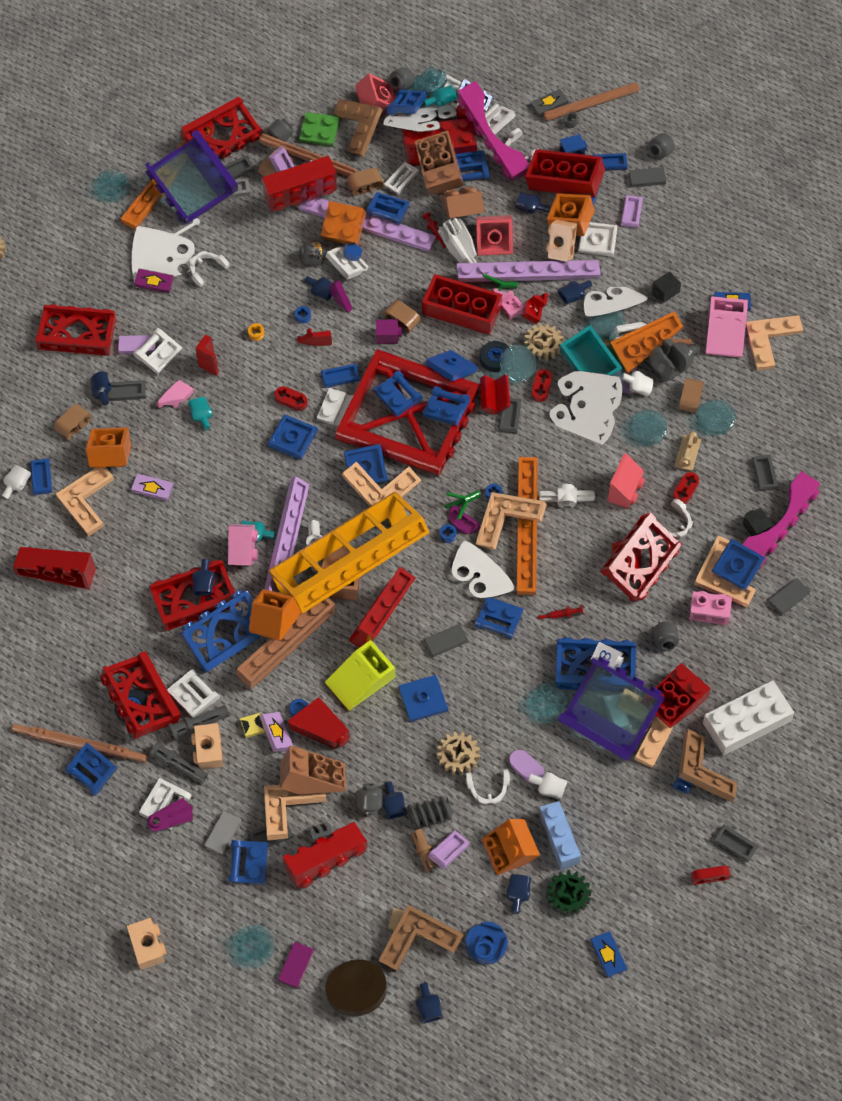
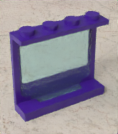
M198 130L191 133L193 139L152 166L148 162L145 164L147 177L155 181V187L160 194L164 193L166 196L165 201L169 207H174L177 211L175 212L177 218L180 221L183 220L186 224L239 190L236 181Z
M601 656L599 658L593 657L590 669L565 713L560 714L558 721L628 761L634 754L665 697L661 695L662 691L653 686L651 688L644 686L645 682L640 678L634 676L632 679L627 676V671L617 666L615 669L610 666L609 660Z

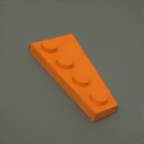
M674 311L611 341L610 346L625 373L629 374L649 357L654 348L657 346L661 347L663 340L671 339L683 329V325Z

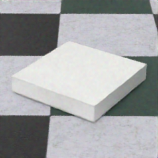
M590 222L585 236H580L578 253L614 257L618 225Z

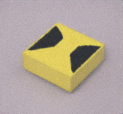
M260 713L240 718L246 738L265 733Z

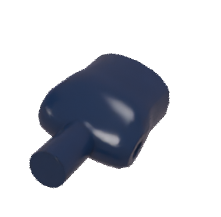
M521 192L516 201L515 208L527 213H535L537 209L548 212L550 206L540 203L541 199L537 195Z
M309 276L305 278L304 282L312 286V294L322 297L327 301L330 300L332 297L330 292L331 281L325 277H321L317 281Z
M590 280L581 284L571 281L566 286L558 289V295L568 305L582 299L585 296L584 290L591 287L592 283Z
M100 371L90 378L91 390L94 398L101 399V404L106 406L109 404L107 393L110 392L112 385L109 382L107 373Z
M202 559L201 570L194 572L192 576V593L197 596H211L215 573L209 571V560Z
M391 781L384 783L387 795L382 796L387 819L406 816L407 810L403 793L395 792Z
M510 875L506 897L513 901L511 912L514 914L520 913L521 902H526L530 899L532 878L529 876Z
M421 983L419 986L422 997L416 1000L421 1022L425 1024L443 1019L439 996L437 994L430 995L428 983Z

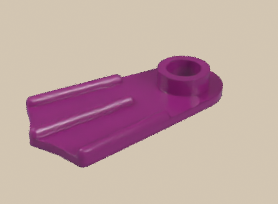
M181 798L150 815L147 819V826L151 831L158 832L193 821V806L187 803L184 798ZM154 819L160 820V823L153 824L152 821Z

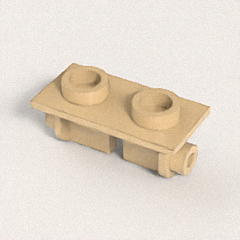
M690 431L687 436L683 435L674 467L693 471L702 440L698 439L696 432Z

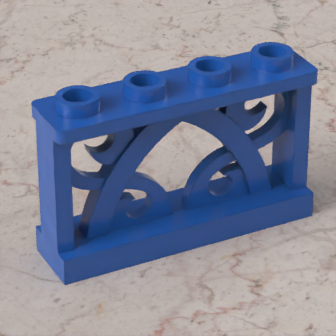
M238 590L231 595L232 600L227 603L225 600L214 606L216 608L215 611L211 613L206 611L198 616L200 619L198 622L193 624L191 621L182 627L184 631L179 634L205 673L262 637L249 632L250 621L248 618L251 616L253 599L247 590L244 592ZM238 602H245L248 606V612L245 617L240 616L243 613V607L240 611L235 609V605ZM229 607L230 613H219ZM211 618L208 628L204 625H201L202 623ZM218 620H230L238 623L233 634L236 642L234 645L222 638L213 640ZM242 625L245 626L242 628V630L246 631L245 636H240L238 634V631ZM200 629L202 635L197 637L199 639L206 638V642L201 644L194 642L192 633ZM214 643H223L224 649L222 651L218 650V645L214 646ZM206 646L209 657L208 662L205 661L198 648Z
M569 637L557 639L555 689L578 690L585 677L579 676L582 671L587 674L589 670L581 664L592 657L599 642L628 655L629 660L621 664L620 667L625 669L630 666V677L633 679L636 673V643L629 640L617 642L609 639L601 641L589 638L576 640ZM566 650H574L576 652L575 655L568 654L569 658L574 661L573 663L563 657V653ZM561 663L570 667L567 675H561ZM603 669L599 676H594L586 691L623 692L626 688L635 692V686L613 673H609L612 677H605V674L609 672L606 669Z

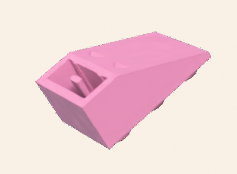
M711 297L706 354L742 358L748 300Z

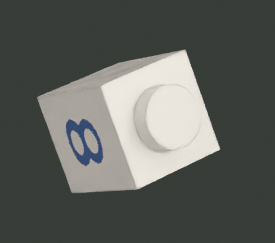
M601 642L598 643L592 655V658H599L601 656L609 660V665L615 669L617 666H621L624 659L621 657L622 652Z

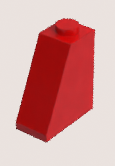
M320 697L288 720L289 728L292 731L333 749H336L338 746H345L350 738L347 727Z

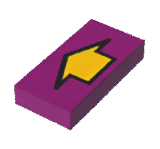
M139 268L134 286L170 293L174 275Z

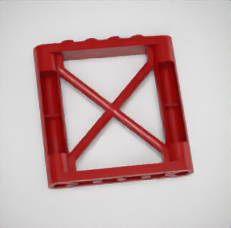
M377 349L337 428L335 440L358 448L380 444L383 457L440 476L448 458L453 457L455 443L460 442L462 428L465 429L467 427L469 413L472 414L476 404L474 402L479 393L480 384L464 378L450 381L426 365ZM400 371L404 378L433 388L435 386L440 387L441 390L470 396L469 404L458 426L451 425L439 452L430 449L414 416V413L425 409L428 401L414 405L398 417L392 413L362 425L354 422L377 373L386 375L389 379L395 372ZM395 384L396 388L403 394L399 384ZM439 397L438 399L439 401L443 402L450 401L449 399ZM407 417L422 450L371 433L368 430Z

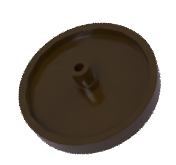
M360 959L350 960L340 964L331 972L326 981L325 991L328 1002L335 1011L345 1016L357 1017L373 1012L382 1004L387 994V982L383 971L375 963Z

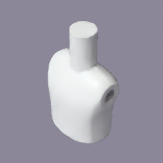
M634 371L631 376L625 373L620 375L621 380L629 383L631 392L646 397L650 395L653 387L652 378L645 376L639 371Z
M15 464L4 477L3 482L7 488L1 496L8 499L13 490L21 491L31 473Z
M546 772L542 778L531 774L528 780L539 785L538 791L540 794L557 800H561L567 784V780L561 779L549 772Z

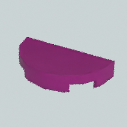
M335 280L330 284V292L335 301L349 313L353 307L340 280Z
M454 505L451 507L449 521L456 528V531L462 534H472L480 530L481 524L465 513L458 520L457 517L460 509Z

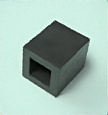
M669 271L653 282L652 294L655 299H660L664 303L680 292L681 282Z
M761 508L755 511L750 510L744 516L743 525L751 536L759 535L773 528V524Z

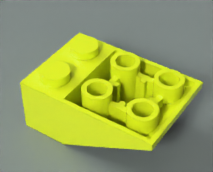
M370 640L357 649L325 681V684L345 708L350 711L396 678L395 667Z

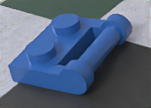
M399 90L394 101L387 106V113L390 115H394L396 112L408 115L416 114L426 99V91Z
M484 150L455 154L461 172L482 169V172L461 174L463 181L482 178L484 180L490 179Z
M376 192L367 208L366 215L379 216L395 221L396 224L400 225L410 202Z
M400 371L395 372L391 378L374 388V393L396 417L423 399V396L416 392L403 378L404 375ZM399 383L411 398L407 400L396 388L395 384Z
M435 386L423 411V416L458 426L469 404L470 396L447 392ZM439 397L452 401L460 402V404L458 406L447 402L439 401L438 399Z
M488 597L476 620L475 627L479 629L482 627L512 639L523 613V608ZM485 617L510 625V627L507 628L486 621Z
M86 742L66 767L65 771L69 775L75 776L90 789V793L96 796L118 767ZM80 764L98 778L95 783L78 769Z
M231 840V847L233 849L231 874L228 875V882L265 884L268 842ZM241 848H247L245 876H239Z

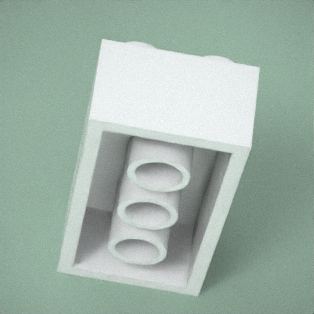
M773 680L705 714L703 725L724 756L791 722L795 712Z

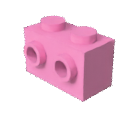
M231 524L229 526L228 565H252L255 560L257 561L258 550L255 549V541L258 540V530H255V525Z
M693 591L689 620L728 625L732 597L725 594L715 595L708 594L705 591Z

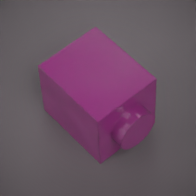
M398 319L376 320V344H398V338L402 337V327H398Z

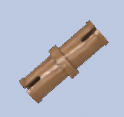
M423 829L415 830V833L412 832L410 835L413 838L417 848L416 854L420 856L425 872L433 870L432 867L436 869L438 867L437 864L428 857L432 847L428 845Z

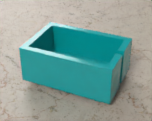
M591 325L560 344V353L574 372L583 371L620 377L622 367Z

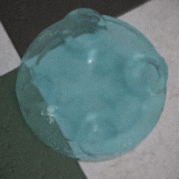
M428 67L425 69V73L414 78L415 91H426V96L432 95L436 89L443 88L446 85L447 76L442 70Z
M104 170L95 182L97 196L106 202L120 201L130 191V183L127 175L124 173Z
M620 310L608 314L590 316L589 325L592 326L601 339H609L610 333L616 326L626 324L625 316Z
M512 345L501 355L500 370L502 374H506L509 378L520 382L527 380L534 374L536 359L527 347Z
M710 400L700 407L698 422L700 428L706 432L724 435L734 426L735 411L727 402Z
M643 410L632 417L630 433L637 442L644 446H651L659 443L666 436L667 421L663 415L656 411Z
M545 683L534 689L529 695L528 711L538 722L545 724L558 721L561 713H565L567 698L560 689Z
M255 925L240 930L233 937L232 948L234 956L240 964L255 968L266 964L271 959L275 946L270 932L261 925Z

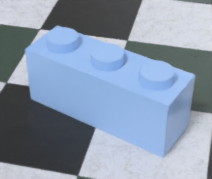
M557 801L540 807L539 816L560 870L580 864L581 855L560 802Z

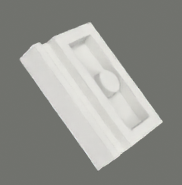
M496 103L485 113L490 129L496 134L515 117V113L504 106L500 107Z
M345 246L337 247L326 253V258L347 280L368 270V265L361 258L351 261L344 256Z
M329 388L318 413L317 421L339 426L353 394L348 395L346 392Z

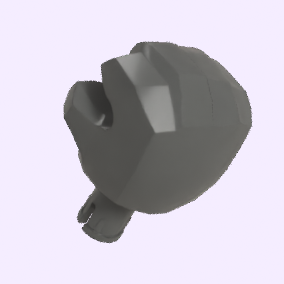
M667 338L662 341V349L657 346L652 350L649 355L651 367L659 376L671 380L691 366L693 356L698 355L700 349L697 344L687 346L685 343H674L671 339Z

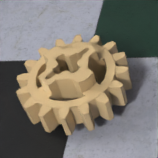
M539 323L538 328L533 325L532 330H527V335L524 336V348H527V354L532 353V358L538 356V359L541 361L542 357H545L546 361H548L549 356L554 359L556 354H560V344L563 343L564 337L561 336L560 330L556 331V326L550 328L549 323L546 326Z
M455 731L453 737L446 734V740L441 739V746H437V751L439 752L437 753V759H441L439 765H445L446 772L451 769L452 775H455L456 771H459L461 775H463V770L471 772L470 766L476 768V761L480 760V747H476L477 740L471 741L472 735L465 737L464 732L458 736ZM461 747V752L456 758V753L459 751V748Z

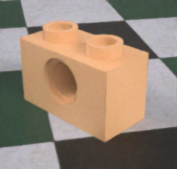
M555 220L549 225L548 235H550V241L546 246L549 259L566 262L573 259L577 223ZM558 237L564 240V244L558 242Z
M218 723L194 726L195 733L191 734L192 745H196L197 751L193 752L194 764H198L201 770L223 767ZM204 745H211L209 749H202Z
M148 918L127 926L141 970L165 962L163 955L167 953L164 943H159L157 936L161 934L157 923L153 924L152 919ZM146 940L153 941L149 947H144L143 943Z

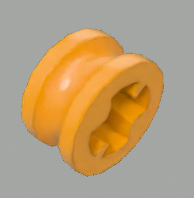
M254 323L249 326L248 336L251 340L259 341L264 337L265 332L261 324ZM253 330H259L260 333L253 334Z

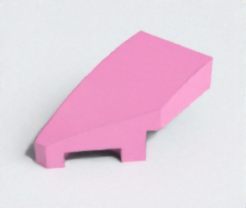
M497 288L493 289V292L503 294L502 308L510 319L522 314L524 305L514 296V291L501 292Z
M181 380L177 381L159 399L157 407L162 408L163 405H172L173 408L178 407L179 403H182L193 394L194 388Z

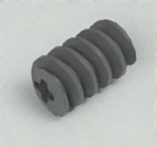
M439 796L438 803L435 798L431 799V804L424 800L423 807L419 802L415 803V809L411 804L407 806L412 827L413 824H416L418 829L421 827V822L428 826L430 819L433 824H436L438 817L441 822H444L445 815H447L449 820H452V811L447 796L446 801L442 796Z

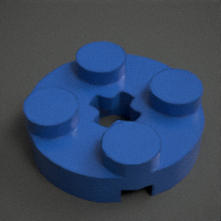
M481 922V924L473 926L467 934L466 948L468 955L480 964H495L503 958L507 951V936L496 923ZM488 938L495 947V954L490 961L481 962L474 956V946L479 940Z

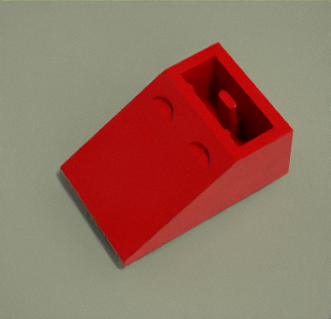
M680 663L655 687L662 691L661 695L665 697L655 716L671 729L693 713L709 697L711 688L684 664ZM648 694L641 703L650 710L656 699Z

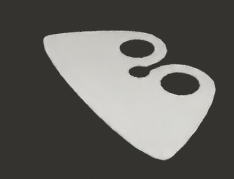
M609 287L606 292L613 299L608 300L607 296L600 291L590 292L584 299V312L586 316L608 314L640 304L647 300V297L627 287ZM619 288L622 290V293L615 295L611 293V290ZM600 294L602 299L598 301L592 300L591 295Z
M467 541L462 542L452 565V574L460 581H467L473 577L475 572L480 573V577L473 579L469 585L470 592L475 597L488 598L514 590L512 581L490 557L475 545ZM459 567H467L469 574L466 577H460L457 574ZM476 583H484L486 590L483 593L475 592L474 585Z

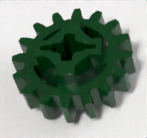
M567 870L566 875L560 871L559 878L552 876V882H548L547 887L549 890L546 891V896H551L548 898V904L554 903L552 909L556 910L559 908L561 915L564 911H567L568 916L571 915V911L578 915L579 908L585 910V903H590L589 896H591L592 890H587L590 887V883H584L585 876L579 878L577 871L574 875H571L570 870ZM560 884L561 889L555 893L556 887ZM566 889H567L569 892H573V893H572V897H571V895H569V893H565ZM583 893L581 900L578 902L577 896Z

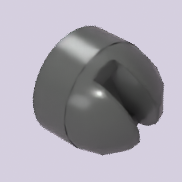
M575 112L567 113L564 116L565 124L568 127H575L578 124L577 114Z

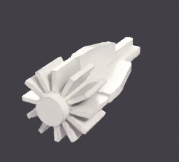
M455 217L443 223L444 226L439 227L438 233L449 252L459 263H477L474 259L477 254L471 235L462 219Z

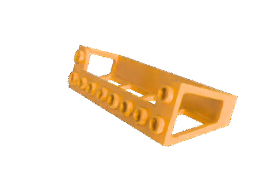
M394 491L268 571L279 593L293 596L301 613H304L430 532L423 517ZM404 508H405L408 512H410L411 515L407 516V514H406ZM388 519L392 527L386 529L381 522ZM374 526L382 532L357 549L349 544V542ZM343 546L350 552L325 569H322L317 564V562ZM311 566L318 572L300 585H297L294 579L296 575Z

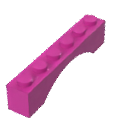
M477 81L458 90V104L460 107L465 108L467 118L475 124L477 134L479 136L482 135L486 148L488 150L491 149L494 154L493 159L503 168L502 173L505 178H509L512 182L526 175L529 163L522 152L505 145L490 129L484 113L485 94Z
M802 471L790 485L788 492L789 507L784 517L770 530L748 537L742 544L765 557L761 567L767 561L766 556L768 553L773 554L778 546L776 543L779 540L783 541L789 532L787 529L797 524L799 514H804L810 506L808 503L811 500L815 501L820 494L818 490L820 482Z

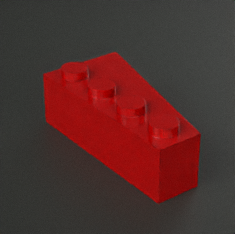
M20 547L13 565L16 575L88 590L96 572L91 553L33 547Z
M352 822L332 832L330 838L321 837L315 840L311 847L306 848L302 846L297 849L298 852L295 855L290 856L288 853L282 857L285 870L296 888L302 887L304 889L309 887L313 880L319 876L320 878L326 877L334 867H342L347 864L348 859L354 855L359 857L364 854L368 845L367 840L356 823Z

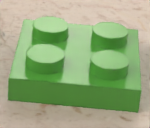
M306 112L299 142L333 147L340 117Z

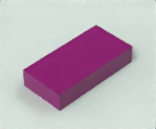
M294 942L278 981L298 989L314 949Z

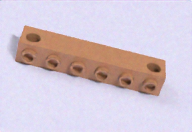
M326 598L311 609L301 613L281 641L270 638L237 668V677L252 690L335 613V604L329 598Z

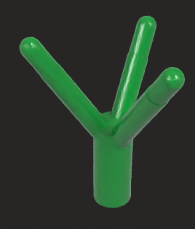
M485 273L482 274L483 277L493 281L489 283L499 285L497 287L498 290L502 288L517 289V281H500Z
M478 490L466 496L447 492V496L459 498L460 500L449 503L444 507L449 508L453 505L464 503L457 517L460 520L468 503L481 497V494Z

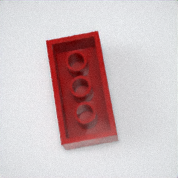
M468 118L439 122L440 128L436 130L412 131L402 129V140L408 164L412 166L420 165L415 145L416 140L445 131L449 132L455 154L477 151V142L472 122ZM429 124L426 127L431 128L434 127V125Z
M535 149L525 178L529 190L559 194L590 195L591 198H595L605 173V167L600 156Z
M329 155L262 177L263 195L270 212L281 211L285 207L296 206L303 201L314 200L319 196L329 195L337 191L336 171Z
M434 274L422 300V315L490 335L502 308L503 294Z

